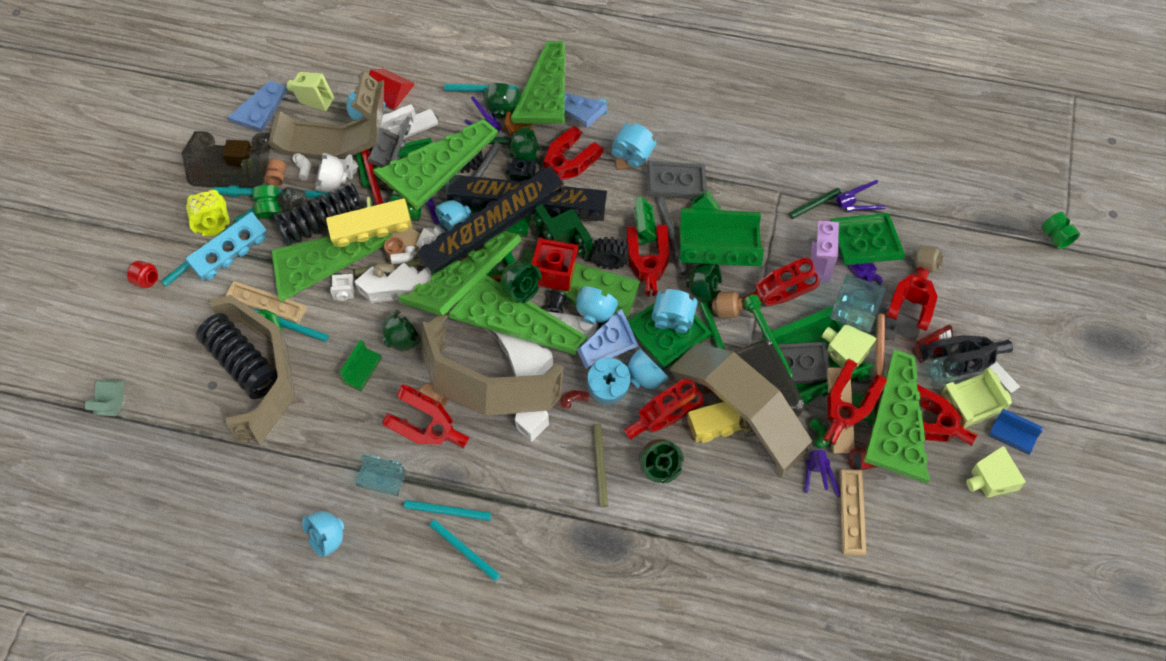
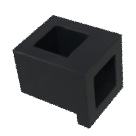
M513 158L512 163H508L506 169L510 180L522 182L525 179L529 180L534 177L536 173V159H531V162H525L524 160Z

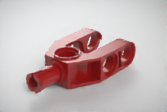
M573 126L550 144L544 159V169L551 166L562 181L577 177L601 157L604 148L597 142H593L571 161L567 160L563 153L567 149L570 150L572 145L583 134V131Z
M656 225L657 248H659V255L640 256L636 226H627L629 266L639 281H645V295L650 297L652 289V297L656 296L658 293L657 281L661 279L669 263L667 225Z
M801 258L769 273L755 284L757 287L755 292L742 298L744 300L750 295H757L761 303H764L766 307L777 305L815 290L820 285V279L815 272L813 261L809 258ZM803 264L811 265L809 271H800V267ZM786 272L792 274L791 279L781 280L782 274ZM812 276L816 278L813 284L805 283V280ZM790 286H797L796 291L793 293L786 291V288Z
M923 267L917 268L915 275L911 274L898 282L886 317L897 320L904 299L911 303L922 305L916 328L927 331L933 317L938 295L932 281L927 279L929 270L925 268L923 273Z
M850 358L847 359L828 394L827 420L831 422V425L823 440L825 442L830 440L829 444L836 445L843 429H849L871 413L887 382L885 377L877 374L858 409L851 403L843 401L841 393L850 381L851 374L858 364ZM839 410H846L848 412V418H842L839 414Z
M683 379L647 403L638 412L640 415L639 420L625 427L624 431L630 440L645 430H650L652 433L673 425L687 416L688 412L702 406L704 396L692 380ZM684 385H692L691 389L684 393L681 392ZM698 393L699 400L696 403H690L689 401ZM667 396H672L674 398L667 404L663 405V400ZM681 407V412L679 414H671L673 411Z
M402 384L396 396L402 401L429 414L433 419L428 428H423L422 430L408 423V420L405 418L403 420L393 414L386 413L382 420V424L385 427L417 444L442 445L443 441L446 442L448 440L462 449L465 448L470 437L453 429L454 426L452 424L454 421L439 401L408 385ZM433 425H441L443 427V431H436Z
M917 384V390L920 394L919 406L938 415L935 424L930 423L929 425L923 421L925 440L949 442L950 438L956 437L972 446L978 434L960 426L961 423L959 422L962 417L949 401ZM941 423H946L949 427H945Z

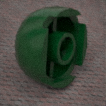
M492 83L488 85L487 89L486 87L484 88V105L491 114L497 118H505L507 112L513 114L521 98V91L518 88L514 87L513 90L509 88V84Z
M531 126L515 131L510 139L511 145L508 146L510 156L525 162H531V159H536V164L540 163L541 156L537 157L536 153L540 148L534 131H530Z
M525 261L512 262L505 268L501 276L500 285L503 293L516 303L530 301L540 288L537 284L538 280L541 281L542 279L541 271L537 266Z
M699 264L691 271L690 276L687 277V288H689L692 296L699 302L713 303V298L721 292V290H717L718 283H722L721 269L718 264Z
M395 310L385 318L382 324V333L384 335L382 341L388 348L393 347L398 351H409L421 343V339H416L415 336L419 334L405 316L401 318L398 315L401 312Z
M655 439L648 442L642 448L639 456V465L648 479L664 484L675 480L681 474L684 456L682 450L675 443L666 439Z

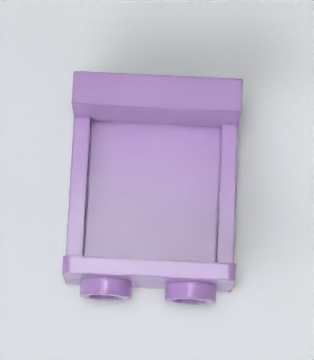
M818 221L817 242H812L811 260L814 263L815 272L818 274L820 281L830 282L838 258L839 222ZM812 276V277H810V280H814V281H815L816 278H815L814 276Z

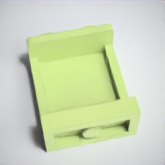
M990 367L983 374L955 385L954 382L946 384L941 392L942 397L947 399L962 417L959 423L964 428L1000 414L1002 409L1007 410L1012 403L1010 394L1004 390L998 375Z

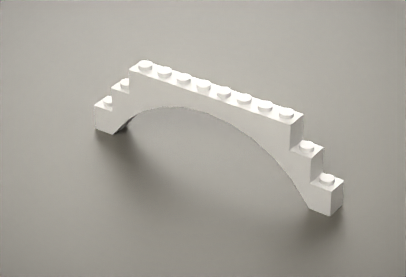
M403 263L388 277L384 273L383 277L380 278L373 275L375 268L372 266L355 281L357 291L370 303L399 300L398 296L403 293L408 295L413 292L414 286L419 283L423 285L429 282L431 276L425 268L418 273L414 267H409ZM459 301L456 304H454L451 307V309H453L459 303ZM485 329L498 342L507 356L514 376L544 375L553 366V355L546 347L542 348L536 343ZM547 411L516 413V429L532 442L549 425V415Z

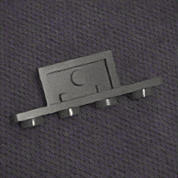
M407 116L402 122L398 135L382 127L380 128L377 145L372 147L367 162L383 168L389 165L391 161H398L400 159L398 152L405 145L406 140L403 138L410 131L411 125L409 122L411 117ZM381 180L379 185L384 186L385 182Z
M848 293L844 294L838 309L840 313L856 318L854 326L858 327L859 330L875 334L877 314H884L885 340L891 339L894 341L896 334L916 340L921 330L916 328L918 319L902 313H898L897 320L888 318L886 315L889 308Z

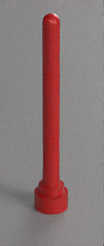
M369 149L361 153L375 204L380 205L383 204L376 175L374 174L373 164L367 162L370 155Z

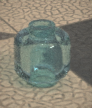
M948 356L936 358L930 366V376L938 384L944 385L956 382L961 377H952L945 372L943 362ZM954 362L950 366V370L954 369L958 362Z

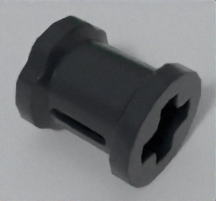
M559 290L550 291L549 306L546 307V312L563 314L562 308L567 298L566 293Z

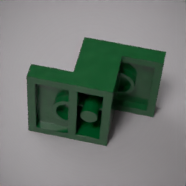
M542 204L535 207L534 221L536 226L534 229L539 238L542 237L547 240L578 245L577 255L579 257L582 256L585 262L592 260V237L573 208L551 218Z

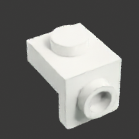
M437 226L434 228H424L416 246L421 248L425 244H430L446 231Z
M353 274L332 275L330 292L333 300L346 301L354 299Z

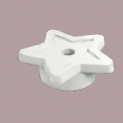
M349 154L346 159L339 160L344 165V172H347V177L352 180L353 175L357 172L358 165L353 160L352 155Z

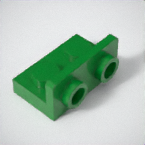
M640 196L635 198L634 216L638 233V244L642 246L657 240L653 206Z

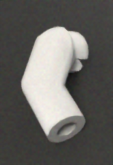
M296 153L293 155L292 160L300 169L298 178L307 180L311 163L304 155Z
M407 246L405 247V253L391 254V264L406 263L416 258L417 252H415V247Z

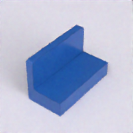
M1002 409L993 424L989 437L1030 455L1037 438L1044 428Z

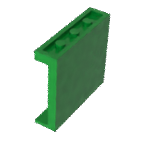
M681 208L680 262L762 267L764 247L761 246L760 236L761 212Z
M834 305L771 332L777 344L826 342L828 350L830 342L822 338L823 333L828 327L839 333L843 326L838 319L840 311ZM762 335L760 343L762 349L763 345H768L764 335ZM828 356L830 368H841ZM863 360L859 367L852 372L851 382L856 380L862 381L869 377L873 367L872 363L866 365ZM828 382L784 385L795 406L799 404L806 405L820 395L821 397L828 395Z

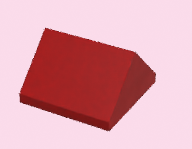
M384 68L370 69L369 76L377 82L384 80L385 107L395 111L413 88L414 82Z

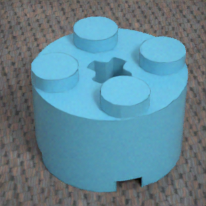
M625 123L612 142L613 150L611 153L616 158L628 161L629 166L638 168V166L645 164L657 142L656 139L653 141V134L645 127L636 123L633 126Z
M666 289V292L662 294L659 291L652 312L655 327L659 329L670 328L675 329L679 333H687V330L693 325L698 303L697 299L691 300L688 293L679 290Z
M604 358L596 361L589 370L587 382L588 390L593 399L603 405H613L625 398L630 385L628 367L621 361L613 358ZM607 379H612L610 385L606 384Z

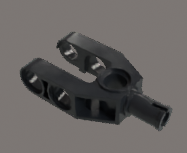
M966 335L935 340L926 347L927 356L934 361L944 360V370L952 377L982 372L996 363L998 354L1011 353L1013 351V344L1009 339L994 343L985 336ZM955 344H959L958 348L951 352L952 347ZM940 347L939 353L933 355V351ZM970 361L974 363L972 366H969ZM954 362H958L957 366L950 370V366Z

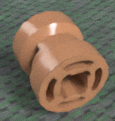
M269 160L266 167L268 171L265 173L264 181L269 185L281 186L284 182L283 174L286 172L287 165L281 160Z
M391 237L385 241L384 248L387 259L390 262L391 254L405 253V245L401 238Z

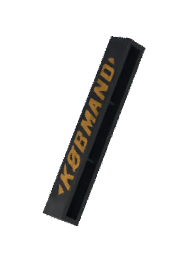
M551 166L539 170L534 177L529 180L525 179L517 188L508 190L497 201H491L480 212H474L466 221L457 223L449 232L442 233L432 243L423 245L417 252L420 263L429 275L432 276L456 260H462L468 256L469 252L477 250L485 242L535 212L536 206L540 204L544 206L564 193V182Z
M454 175L449 180L447 200H454L463 206L475 209L486 208L488 203L494 200L497 201L508 190L517 188L521 181ZM564 186V193L544 205V208L552 217H556L573 208L579 219L604 221L607 191Z

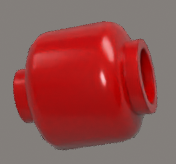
M137 260L129 266L127 279L134 286L150 288L158 280V271L152 263Z

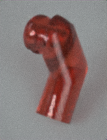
M571 390L563 394L560 398L561 408H571V402L575 400L588 402L590 392Z

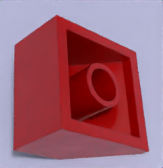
M539 238L532 264L539 268L542 276L541 281L538 280L537 286L570 291L578 245Z

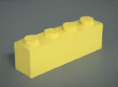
M405 198L326 218L330 238L335 247H345L356 241L365 242L369 238L376 236L385 237L389 233L396 231L405 232L408 228L413 227Z
M726 402L688 412L687 422L695 443H706L718 436L727 437L739 430L748 431L752 429L750 424Z

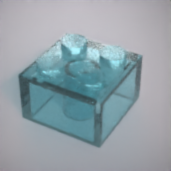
M846 274L834 303L830 319L870 332L886 288Z

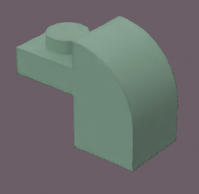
M103 378L95 381V398L85 401V410H93L94 415L116 416L123 402L125 380Z

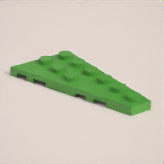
M484 119L463 128V131L450 134L445 139L417 149L398 161H391L389 165L383 168L378 167L374 169V174L418 210L498 135V130Z
M503 231L485 242V247L481 250L469 252L467 254L468 258L461 262L456 260L432 275L429 282L423 285L419 283L414 286L413 292L408 295L403 293L398 296L400 303L443 316L521 241L519 234Z

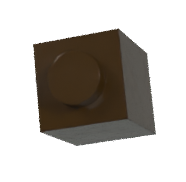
M226 139L222 156L227 166L250 167L252 160L255 158V150L249 141Z

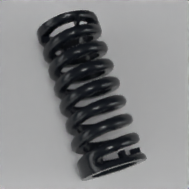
M351 182L345 187H339L338 195L335 191L331 190L328 192V198L321 194L318 197V202L315 199H310L308 206L305 203H300L298 206L299 212L295 207H290L289 216L285 211L273 214L286 246L288 247L295 243L293 238L290 237L291 235L294 236L297 242H302L303 239L298 223L306 237H312L308 219L316 233H322L317 214L326 229L329 230L326 220L329 217L327 210L331 216L339 215L336 204L342 214L349 212L346 200L350 205V210L364 209L353 183Z
M224 313L212 315L199 326L196 332L198 341L225 368L226 372L232 376L240 388L245 390L247 396L254 400L267 395L277 380V370H275L273 365L268 364V360L265 357H261V352L255 350L254 345L248 342V338L242 335L240 329L235 328V324L229 321L228 316ZM216 322L220 323L210 331L208 336L206 335L213 324H215ZM231 336H233V338L230 339L225 345L221 346L225 341H227ZM240 343L232 352L228 353L230 349ZM247 350L245 354H243L239 359L235 360L237 356H239L243 351ZM253 357V359L247 365L242 367L245 362H247L250 358ZM260 365L254 372L249 374L253 368ZM270 379H272L271 383L266 388L258 391V388L262 387Z

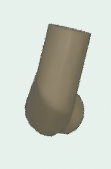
M377 263L374 266L373 275L381 278L384 272L390 275L397 268L390 263Z

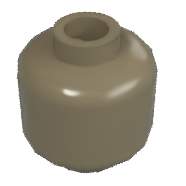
M921 245L917 251H913L912 262L915 263L916 269L923 267V271L926 268L929 272H935L937 268L942 266L943 253H940L938 247Z

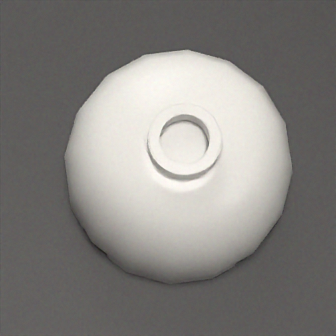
M323 153L321 158L322 164L319 165L315 191L328 193L331 190L336 191L341 183L345 184L347 172H344V165L341 160L335 156Z

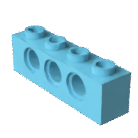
M251 212L188 256L186 262L202 282L206 279L211 280L222 267L225 269L234 262L233 260L236 257L246 255L250 251V247L263 243L266 240L267 230ZM246 233L250 238L248 240H241L239 236ZM225 245H231L234 247V249L230 252H226L223 250V247ZM214 256L217 258V261L210 264L206 261L208 257Z

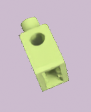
M299 72L294 80L287 82V90L294 92L301 104L327 111L334 99L330 87L321 73Z
M844 325L839 333L828 327L822 335V338L830 342L827 350L828 356L841 368H843L847 359L850 358L858 363L854 370L859 367L873 349L877 339L849 325Z
M1004 446L979 461L971 471L974 477L966 480L970 491L973 492L981 488L986 497L1018 491L1026 483Z

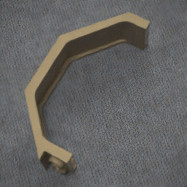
M366 72L358 74L360 80L358 86L355 87L354 93L356 97L351 106L364 116L345 125L297 121L282 111L277 112L268 145L282 154L294 155L300 153L305 157L320 159L323 153L335 156L338 159H345L349 154L355 155L376 146L383 118L384 80L377 82Z
M232 295L210 299L211 308L215 314H226L229 321L244 324L273 345L278 375L276 382L256 410L226 418L227 427L237 443H247L256 439L259 445H261L296 397L288 346L277 325Z
M437 315L429 323L422 320L421 352L435 393L485 416L548 411L561 398L564 366L556 363L544 375L489 378L441 355V352L447 347V344L443 342V338L447 335L444 321L448 315Z
M696 343L669 369L674 374L673 384L683 379L703 384L740 414L750 424L775 461V473L779 477H782L810 449L811 438L780 390L736 353Z

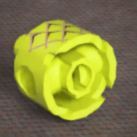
M209 190L208 192L190 195L187 198L186 211L188 213L190 229L194 233H202V236H214L225 230L227 224L229 225L230 220L226 201L219 195L218 191Z

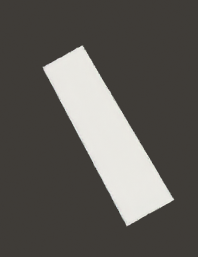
M997 362L990 366L992 371L998 375L1000 382L1011 393L1020 387Z

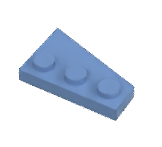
M269 81L227 117L228 121L263 132L288 91L287 86Z
M565 92V115H570L575 122L581 121L586 128L607 110V103Z
M618 310L577 349L585 369L593 366L599 359L612 358L638 347V343L623 310Z

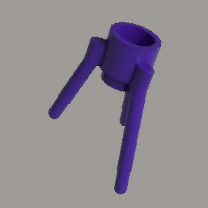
M472 96L471 99L484 116V120L498 130L499 133L501 125L497 122L494 115L486 109L489 114L488 116L479 102ZM465 119V123H467L469 126L474 124L469 120Z
M878 180L838 194L836 199L841 210L846 209L847 212L885 209V205L853 206L856 203L855 194L877 184Z
M814 450L810 452V460L806 461L804 492L808 493L811 469L813 468L815 472H821L825 490L829 489L825 471L827 470L837 497H840L826 451Z

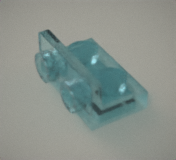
M372 454L369 456L362 455L361 461L363 464L356 480V486L398 497L406 475L402 463L396 460L385 461L379 456Z

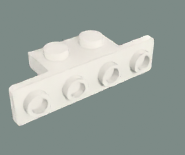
M412 104L384 114L381 122L382 128L398 135L402 122L407 116L411 117L409 122L411 125L410 131L407 136L404 135L403 139L438 125V120L431 109L415 115Z

